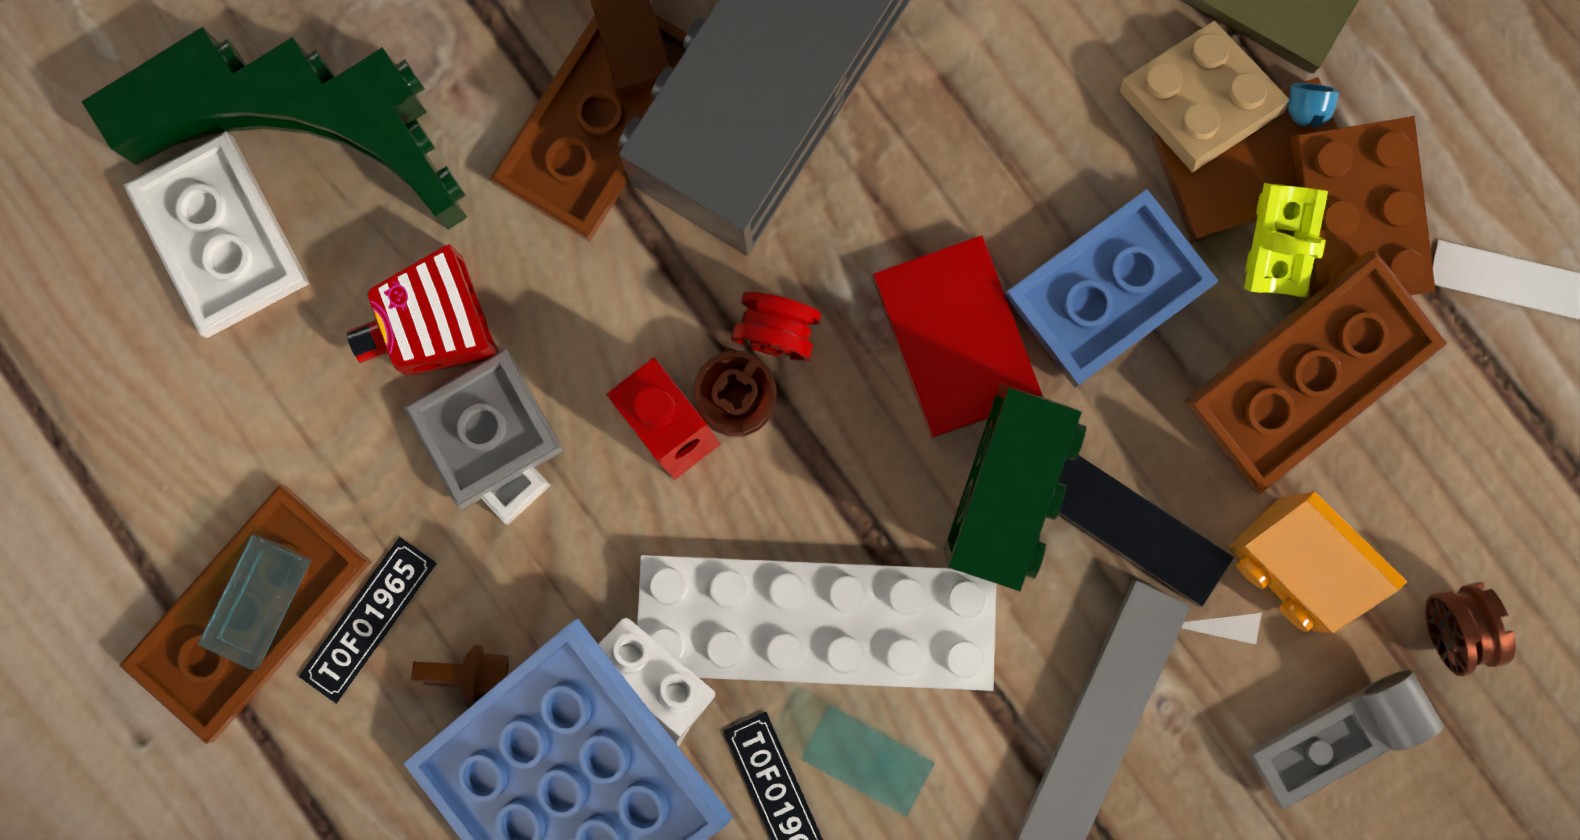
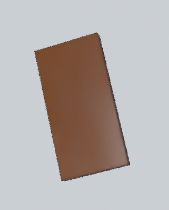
M655 14L670 67L675 68L686 51L683 48V43L687 33ZM595 15L490 177V181L495 186L589 242L629 181L619 157V153L622 150L618 147L621 134L629 121L634 116L642 118L654 101L651 98L653 86L618 96Z
M1368 251L1191 394L1183 403L1253 491L1261 494L1447 343L1377 251Z
M279 485L119 666L205 744L212 743L372 561L287 486Z

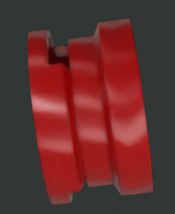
M751 291L744 292L741 304L748 309L744 311L741 323L734 324L731 340L740 345H743L744 339L751 340L749 349L775 357L790 355V359L795 361H810L813 344L809 339L812 329L807 325H819L822 313L806 304L777 295Z

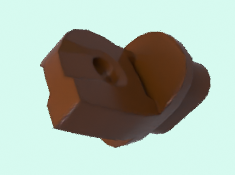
M474 645L464 657L463 664L413 661L411 680L423 682L425 685L460 688L466 706L469 709L508 676L509 656L484 654L481 645Z

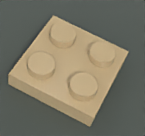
M1215 21L1123 78L1120 93L1192 173L1285 113L1290 101L1281 89Z

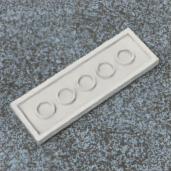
M641 555L637 626L699 678L993 691L997 587L995 583L948 568Z

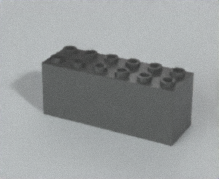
M717 0L718 2L708 18L705 19L700 16L690 27L683 43V48L686 51L676 67L667 66L658 76L651 91V98L654 101L642 118L634 116L621 134L618 147L622 150L619 153V157L631 185L748 257L911 0Z

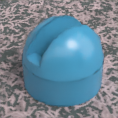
M1312 83L1291 84L1288 97L1290 99L1288 113L1292 121L1300 127H1306L1309 124L1312 127L1323 126L1332 118L1336 109L1339 89Z

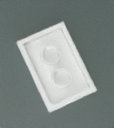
M227 131L123 185L201 336L209 338L310 284L234 137Z

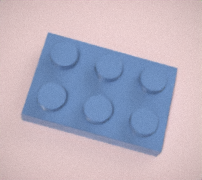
M1146 189L1009 289L1005 296L1075 388L1219 281L1149 190Z

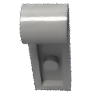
M1402 670L1383 677L1358 692L1343 698L1249 750L1247 754L1276 806L1286 809L1390 750H1404L1428 741L1440 733L1444 725L1412 670Z

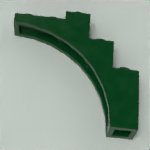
M201 27L81 101L110 149L135 165L175 145L225 131L269 129L306 133L349 146L388 167L414 189L433 215L448 230L468 218L457 202L466 196L458 181L447 166L438 171L427 153L435 149V146L417 120L427 111L416 96L425 88L406 59L395 64L383 47L335 76L317 49L308 54L293 37L247 65L228 39L219 43Z

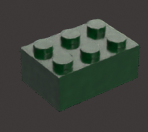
M999 383L943 549L948 568L1020 592L1025 577L1036 578L1046 550V544L1039 542L1040 533L1046 518L1055 520L1058 516L1066 492V485L1059 483L1065 460L1075 461L1085 438L1086 426L1079 424L1082 411Z

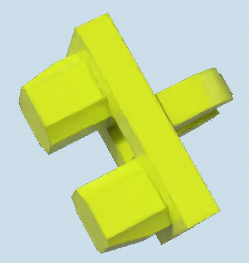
M1264 183L1256 210L1258 217L1252 248L1248 252L1245 267L1247 274L1244 289L1250 292H1268L1307 297L1314 259L1323 257L1326 239L1319 237L1328 191ZM1281 229L1295 231L1294 237L1278 232L1276 230Z

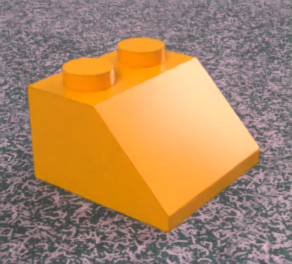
M1315 491L1276 498L1228 547L1240 559L1236 563V567L1242 575L1260 589L1268 586L1283 601L1279 606L1282 614L1304 632H1308L1311 629L1314 632L1335 633L1399 591L1408 582Z

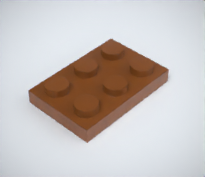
M1415 116L1290 137L1296 186L1328 191L1319 237L1326 239L1323 257L1314 259L1309 283L1310 296L1315 295L1368 251H1377L1410 296L1435 292Z

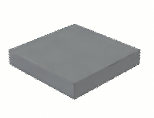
M506 349L501 350L403 407L456 507L462 510L482 499L481 497L484 494L496 491L523 475L524 471L535 468L564 451L515 361Z

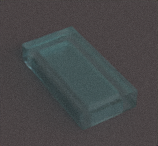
M252 534L198 645L250 670L259 669L312 560L267 538Z
M829 704L801 755V760L905 817L908 816L935 764L931 759Z

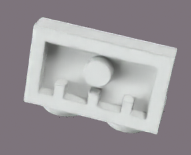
M624 618L598 645L676 745L679 746L692 724L713 701L715 691L628 618Z

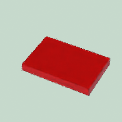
M983 235L873 273L872 278L931 439L987 420L999 383L1043 397Z

